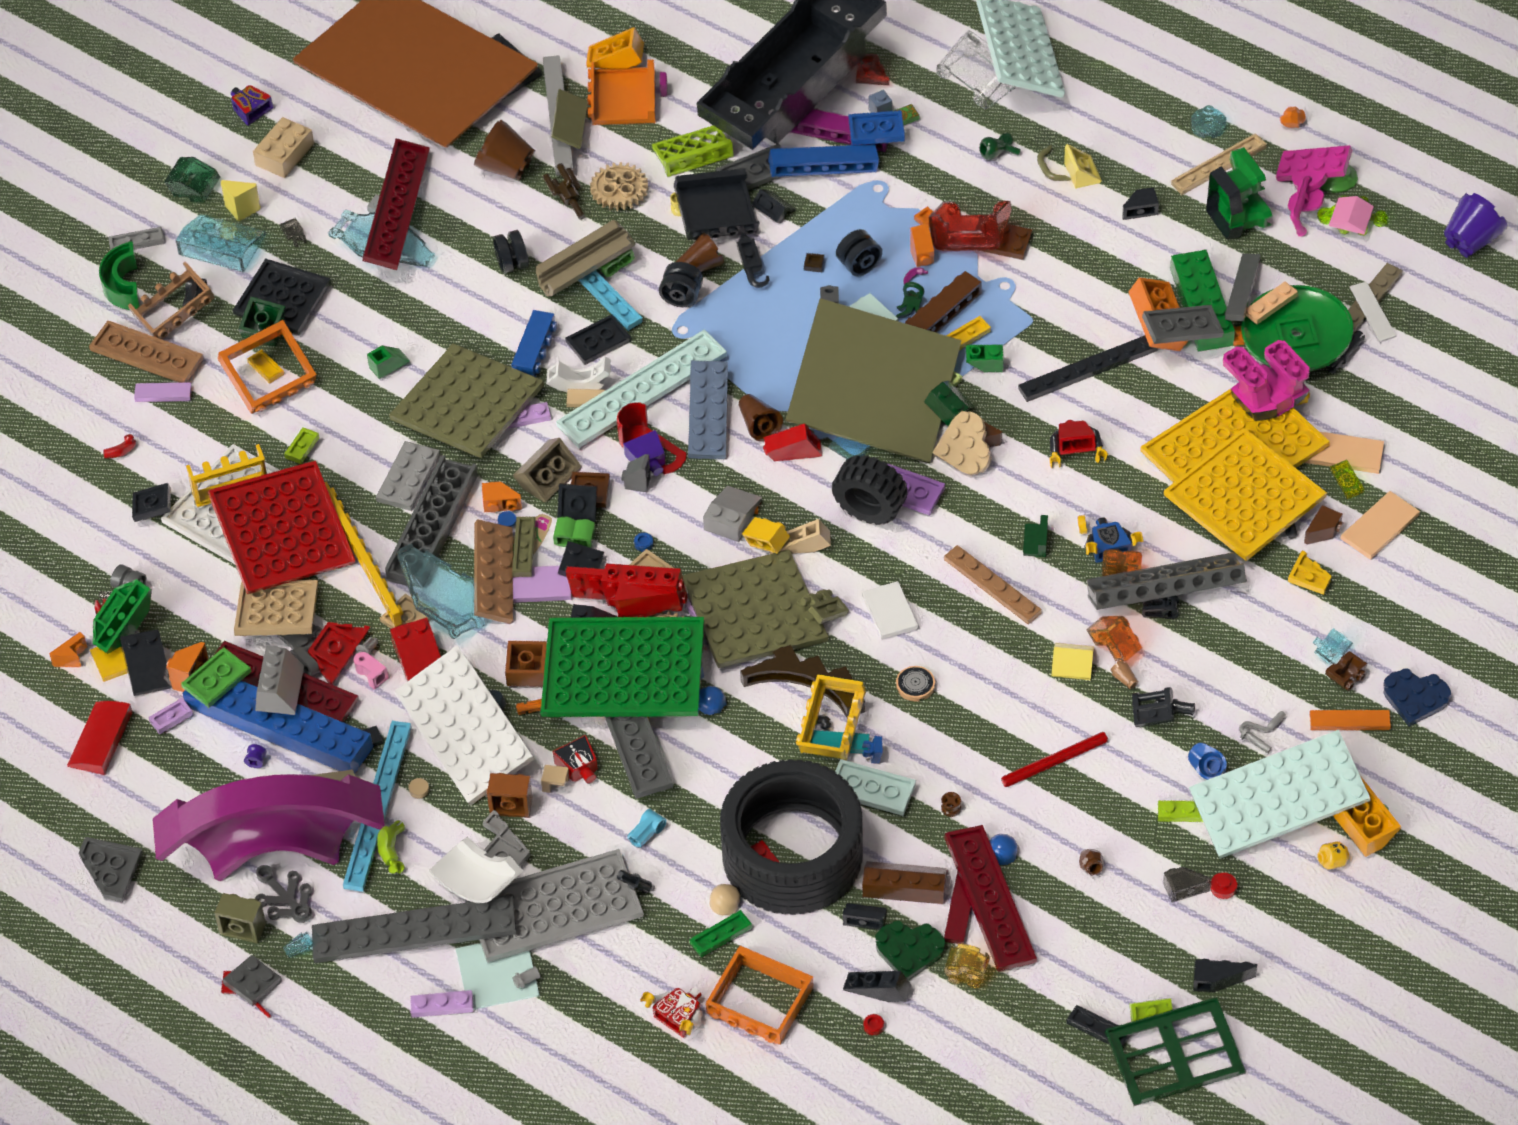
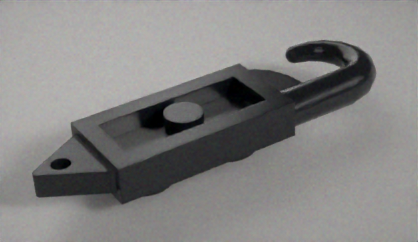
M742 233L736 244L744 272L750 285L762 288L769 283L770 278L767 275L763 282L755 280L754 275L759 274L763 269L754 238L751 239Z

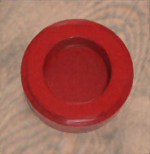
M878 1014L866 1016L863 1022L865 1032L873 1036L882 1033L884 1030L883 1018Z

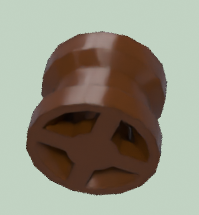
M947 792L942 796V813L947 817L957 816L961 811V797L959 794Z

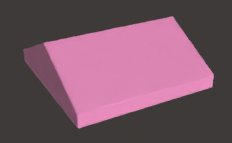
M1358 196L1338 198L1329 226L1365 234L1374 206Z

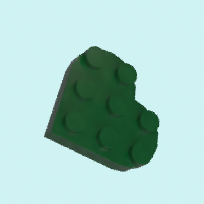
M894 921L883 926L875 935L876 950L894 971H902L908 981L937 962L943 956L945 949L943 935L928 923L911 929L901 921Z

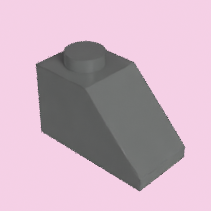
M648 454L629 462L626 470H623L621 480L624 481L625 489L647 493L651 480L650 458Z

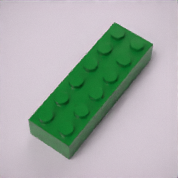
M1207 249L1171 255L1170 271L1182 307L1211 305L1224 332L1220 338L1194 340L1197 352L1233 346L1235 330L1231 320H1225L1227 307Z

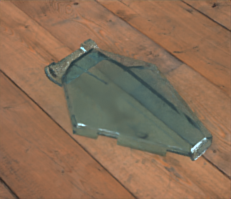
M344 210L340 220L335 227L329 230L328 235L333 239L338 238L342 240L359 257H363L375 212L356 214L350 210ZM347 221H352L345 231L341 230ZM408 228L399 263L427 267L434 258L435 253H432L425 246L426 242L412 229Z
M413 544L398 550L397 556L417 611L446 628L452 639L460 637V634L474 628L479 629L485 626V621L482 617L474 616V579L465 573L458 574L451 570L452 566L428 551L424 554L414 548Z

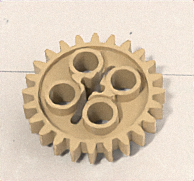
M613 162L612 167L606 164V169L600 167V173L595 172V177H591V195H593V200H597V204L602 203L603 208L608 205L609 210L613 207H616V211L620 207L626 210V206L633 208V203L639 205V200L643 201V196H647L648 180L645 178V173H641V168L636 170V165L629 167V163L623 166L622 162H620L619 166H616Z

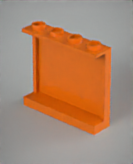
M654 59L647 60V67L627 69H594V62H591V69H588V79H591V82H588V92H591L588 95V105H591V107H588V118L592 119V125L655 123Z

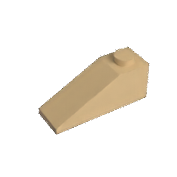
M819 519L787 531L790 536L779 552L790 550L791 554L809 553L831 546L830 530Z

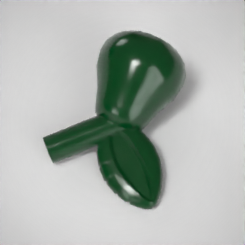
M1003 133L999 139L985 137L979 145L980 154L986 160H992L1004 151L1019 156L1021 149L1011 146L1013 138L1010 133Z

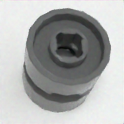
M119 564L112 573L110 584L116 588L137 579L146 585L147 577L142 572L134 571L126 565Z

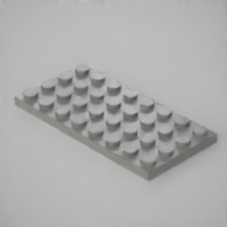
M616 849L520 877L508 884L494 898L513 896L516 934L480 939L479 941L487 963L643 917V911L635 890L617 879L620 870L628 872L620 850Z

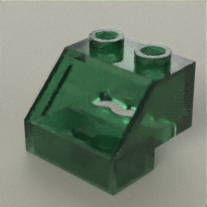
M179 157L164 182L174 197H188L191 202H205L219 181L220 175L215 168L195 157ZM192 175H195V177L192 178L191 183L189 185H186V183L188 182V178Z

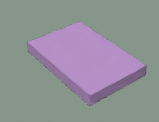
M560 566L532 567V577H513V602L571 600V591L567 577L558 574Z

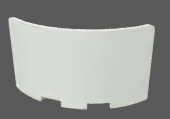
M467 836L433 865L429 872L438 882L457 896L475 903H486L497 896L523 870L511 856L488 857L487 852L478 847Z

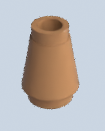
M1123 660L1115 663L1110 669L1112 676L1129 689L1134 688L1139 682L1128 663L1123 662Z

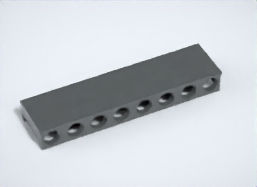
M441 455L385 567L386 581L419 590L423 589L478 477L477 464L470 466L447 460L445 456Z
M1235 552L1087 579V596L1095 609L1100 610L1245 583L1247 579L1244 563L1240 564L1236 559Z

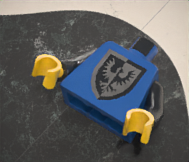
M1101 517L1096 520L1097 526L1092 528V534L1088 535L1084 548L1086 555L1094 553L1095 562L1098 563L1131 555V543L1135 546L1137 542L1143 543L1144 540L1142 532L1131 533L1124 527H1121L1119 522L1108 523L1105 517Z

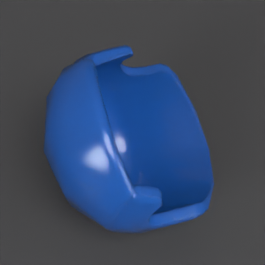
M708 686L700 690L699 710L703 714L721 713L723 707L727 706L725 694L718 687Z
M1007 834L994 835L990 839V844L998 864L1008 865L1014 862L1018 852V844L1014 837Z

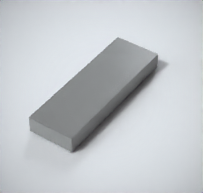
M162 227L108 237L110 250L133 241L135 249L165 244Z

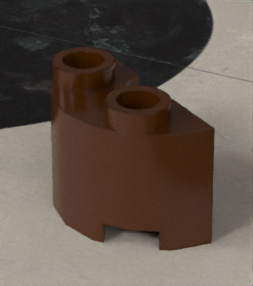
M1348 651L1337 664L1333 663L1326 669L1325 675L1345 690L1350 691L1357 681L1361 682L1366 677L1367 672H1365L1368 663L1351 651Z

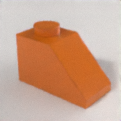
M928 223L910 227V252L916 267L934 263V248Z

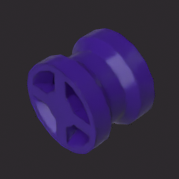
M257 744L249 745L244 763L251 768H261L264 762L263 758L267 753L266 749Z

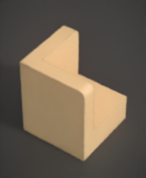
M544 766L541 779L542 792L550 793L552 785L564 786L569 781L568 767Z

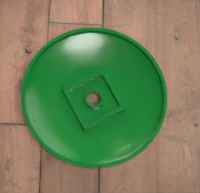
M1291 285L1298 291V296L1259 324L1254 323L1245 315L1244 321L1241 323L1243 342L1248 351L1257 360L1269 367L1271 366L1265 360V348L1277 340L1285 341L1309 366V371L1326 367L1339 359L1348 349L1353 336V321L1347 307L1331 293L1311 286ZM1269 290L1260 295L1259 297H1257L1250 305L1258 301L1260 298H1262L1272 290ZM1299 332L1301 335L1295 336L1293 333Z

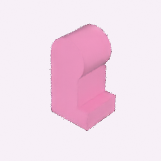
M359 652L354 656L356 672L360 675H365L368 678L369 686L374 690L389 678L387 668L368 653Z

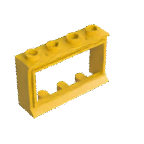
M259 444L256 445L258 457L248 459L245 451H240L239 458L241 462L230 465L228 457L222 456L220 458L221 468L212 470L209 462L206 461L202 463L204 473L193 476L190 465L186 466L192 495L197 508L211 504L208 495L210 489L267 474L265 458ZM260 465V472L198 490L197 483Z
M817 674L816 681L812 682L811 699L807 700V713L802 718V731L797 736L796 745H798L801 753L828 756L847 761L866 694L864 684L861 681ZM826 689L855 693L840 748L811 743Z

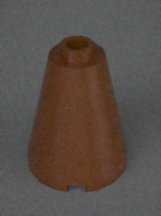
M705 233L676 261L689 263L699 269L701 273L725 263L722 254L718 256V247L709 235Z
M746 394L739 400L738 405L749 435L756 441L764 442V437L781 430L783 417L778 410L752 394Z

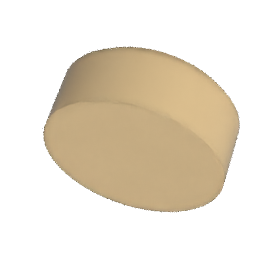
M422 778L412 780L409 784L410 795L417 799L424 798L429 793L428 782Z

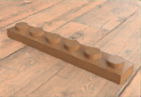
M956 545L944 555V561L1029 625L1041 615L1042 609L960 546Z

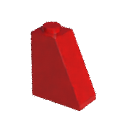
M805 423L764 437V452L773 461L822 456L820 439Z

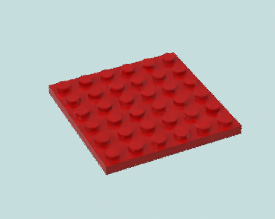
M316 460L208 491L209 498L247 594L355 563V558Z

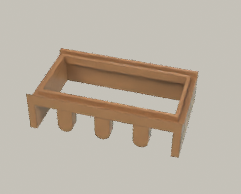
M186 261L183 263L186 269L183 274L178 276L175 272L171 273L169 277L172 282L164 288L161 283H158L155 286L157 294L152 298H149L146 294L141 297L143 305L137 309L132 304L128 305L133 316L156 338L163 339L167 337L171 331L180 327L184 321L194 316L198 310L208 305L215 298L211 289ZM192 278L203 292L153 329L142 316Z

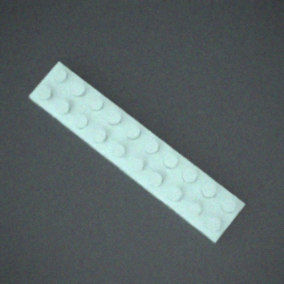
M703 330L556 421L557 427L580 448L616 426L617 414L625 405L641 402L648 406L690 380L691 360L720 361L727 357V351L708 332Z

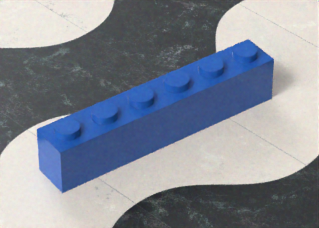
M873 144L770 149L768 162L771 176L779 177L877 172L879 158L876 145Z

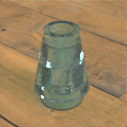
M301 932L287 943L283 949L289 958L311 950L314 943L308 932L303 934Z

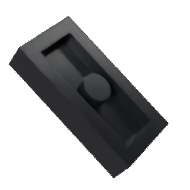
M760 189L752 202L753 206L777 223L782 222L787 211L795 212L796 208L774 192Z
M847 903L846 908L843 909V925L880 930L884 926L887 909Z

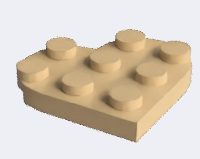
M960 412L951 421L935 447L933 454L968 475L983 473L989 467L992 457H990V447L984 441L987 434L985 431V421L975 413Z

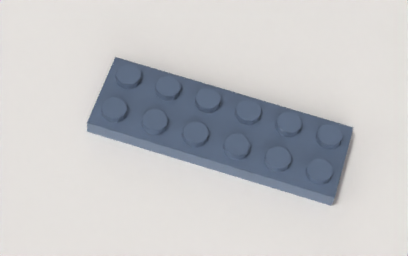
M691 360L688 458L726 459L728 362Z

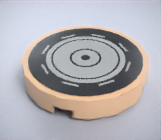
M909 666L898 674L896 688L900 696L906 700L914 702L920 701L923 698L925 700L934 692L935 679L928 669L921 666Z

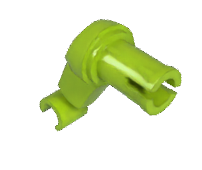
M400 820L395 821L390 826H384L378 832L377 837L378 853L385 865L389 866L388 870L391 874L401 873L405 869L404 864L401 861H397L399 857L394 847L396 836L405 830L404 823L399 824Z

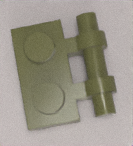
M830 589L819 590L816 594H807L800 600L801 605L810 606L808 611L819 624L845 616L849 612V609L838 596L831 597L832 591Z

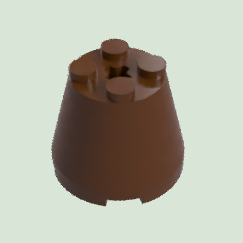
M500 120L495 123L487 135L486 141L475 158L474 166L519 181L524 174L523 170L530 166L531 158L536 150L508 123Z

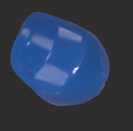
M1197 743L1188 753L1190 764L1204 779L1209 780L1226 772V758L1221 752L1211 746Z

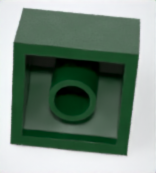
M250 297L238 328L241 337L246 339L282 320L284 321L286 307ZM281 335L264 344L276 347Z
M950 381L941 382L930 391L924 401L947 426L950 425L951 421L960 412H970L975 408Z

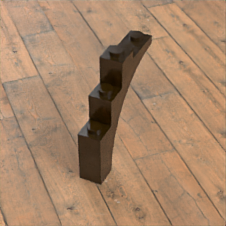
M791 645L780 647L773 651L772 659H766L759 664L747 666L740 670L743 687L766 682H789L811 688L812 682L816 681L817 674L853 680L846 666L827 672L818 655L806 658L800 662ZM826 689L824 695L832 700L848 718L855 693ZM865 700L863 701L860 714L865 713Z

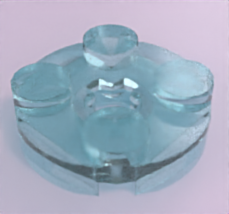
M1207 105L1193 113L1191 116V129L1199 137L1211 136V138H1216L1224 133L1227 118L1221 111L1214 109L1211 105Z

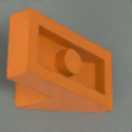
M79 632L50 652L52 665L54 667H81L78 654H81L88 647L85 636Z

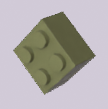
M223 893L214 912L219 934L258 944L266 925L262 903L254 898L247 899L237 894Z

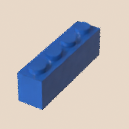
M539 310L532 311L512 361V368L534 377L536 374H539L541 361L546 357V348L550 346L552 333L556 332L557 329L554 313Z

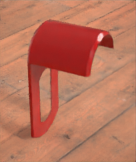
M633 402L627 404L617 414L618 440L623 448V443L652 432L648 428L647 405L644 403ZM658 434L662 447L676 455L674 462L661 466L663 468L662 473L664 475L673 473L684 464L686 452Z

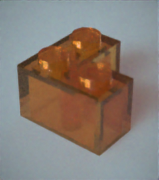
M1102 616L1086 629L1096 646L1106 645L1115 661H1127L1142 649L1139 638L1133 633L1129 621L1124 616Z

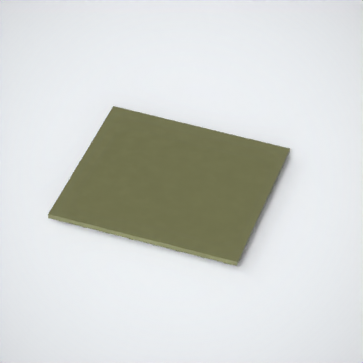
M820 298L785 421L798 425L805 423L808 428L930 464L941 419L924 401L930 391L941 382H951L962 340Z

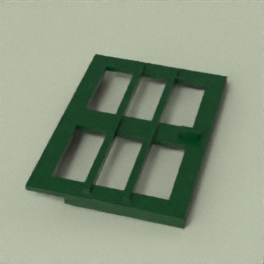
M1217 997L1105 1029L1106 1037L1133 1107L1246 1074L1238 1048ZM1204 1013H1211L1216 1028L1177 1038L1172 1023ZM1158 1028L1163 1043L1127 1054L1124 1053L1119 1038ZM1219 1033L1223 1046L1185 1057L1180 1044ZM1166 1048L1170 1062L1136 1072L1131 1071L1127 1059ZM1226 1051L1231 1063L1230 1067L1196 1077L1192 1076L1187 1062ZM1170 1067L1174 1068L1179 1082L1146 1092H1139L1134 1078Z

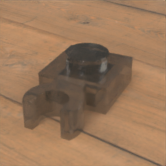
M296 217L279 224L287 240L292 239L295 247H298L297 241L302 240L305 244L307 243L304 230Z

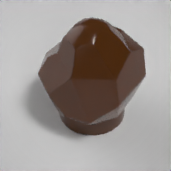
M1084 849L1079 858L1080 868L1091 875L1099 874L1104 866L1101 852L1096 849Z

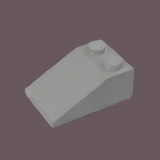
M726 486L710 503L703 516L704 530L739 542L762 497Z

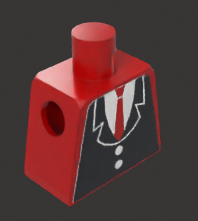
M586 735L553 751L554 764L560 767H568L569 779L576 782L583 778L589 784L596 779L594 772L598 770L597 759Z

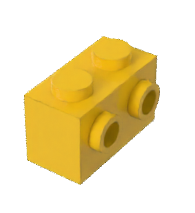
M754 517L742 533L751 547L773 553H778L790 537L782 523H775L766 518L760 519Z

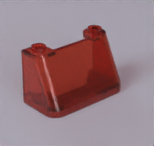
M1011 201L997 202L993 209L994 213L989 215H961L958 204L955 202H942L928 216L934 248L940 251L997 249L1003 241L1012 211Z

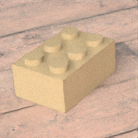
M282 117L253 150L255 166L285 178L314 145L312 129Z

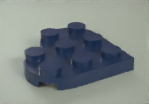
M1404 668L1392 672L1384 679L1383 694L1409 727L1447 707L1451 697V690L1448 684L1440 679L1437 674H1430L1429 676L1419 678L1410 669Z

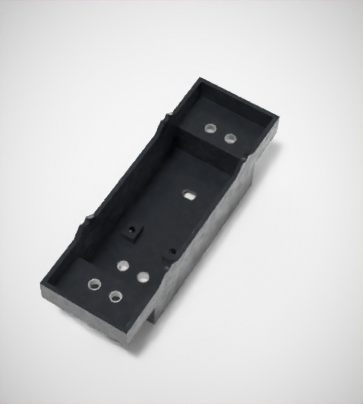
M795 0L791 9L739 61H732V64L727 66L723 77L696 102L698 116L752 150L765 138L777 145L866 56L865 37L887 16L886 1ZM816 57H817V58H819L821 61L818 62V63H816L815 61L812 60V58H816Z

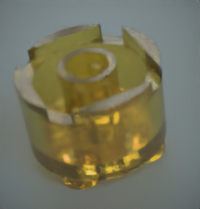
M958 944L957 948H954V945L951 946L944 969L945 974L948 976V981L953 984L964 982L968 983V986L972 988H980V984L985 980L990 962L989 954L985 952V955L980 953V948L968 944Z

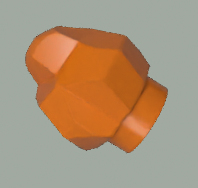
M1297 106L1288 107L1284 111L1283 116L1280 117V122L1288 128H1298L1300 124L1305 122L1306 115Z

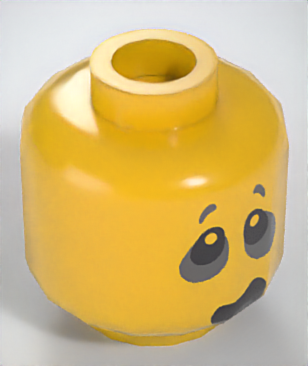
M1341 842L1326 843L1320 847L1317 858L1319 863L1326 869L1340 868L1349 859V851Z

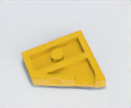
M1303 550L1288 577V582L1323 595L1331 581V575L1326 570H1323L1316 561L1312 562Z

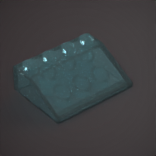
M200 214L183 227L176 239L178 255L245 272L265 237L266 231Z

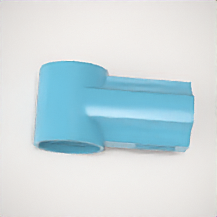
M647 809L641 816L639 824L627 835L628 840L636 848H641L654 833L659 834L664 829L667 820L652 809Z

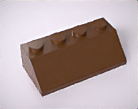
M866 861L862 882V897L943 904L947 868Z

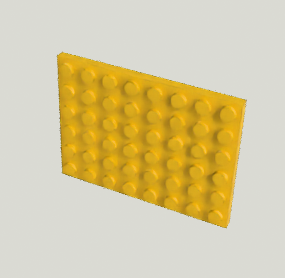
M1229 389L1142 445L1140 451L1174 483L1243 428L1295 468L1329 447L1330 441L1293 407L1278 417L1254 421L1232 397L1231 390Z

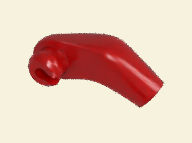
M127 434L124 436L125 441L121 444L103 449L104 458H118L126 455L136 446L134 436Z

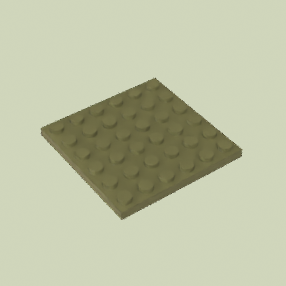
M452 343L389 414L390 420L482 458L544 387V381Z
M790 550L682 575L688 599L696 617H704V637L718 668L771 656L773 651L791 645L793 650L828 642V634L823 623L819 624L808 611L810 606H803L800 603L801 598H804L809 592Z

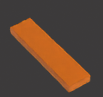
M1310 710L1309 712L1310 730H1390L1391 727L1389 710Z

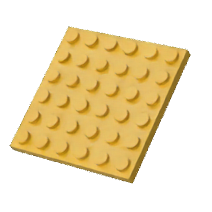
M1243 428L1166 488L1164 496L1247 561L1324 500L1327 492Z

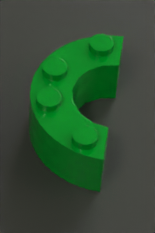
M133 241L123 243L110 250L104 256L99 266V277L105 297L113 305L131 311L128 307L129 304H132L135 309L140 307L136 282H128L122 279L126 273L137 269Z

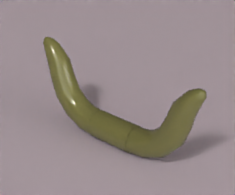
M1052 145L1039 152L1037 162L1047 178L1054 181L1071 180L1069 176L1052 173L1045 163L1044 156L1051 151Z

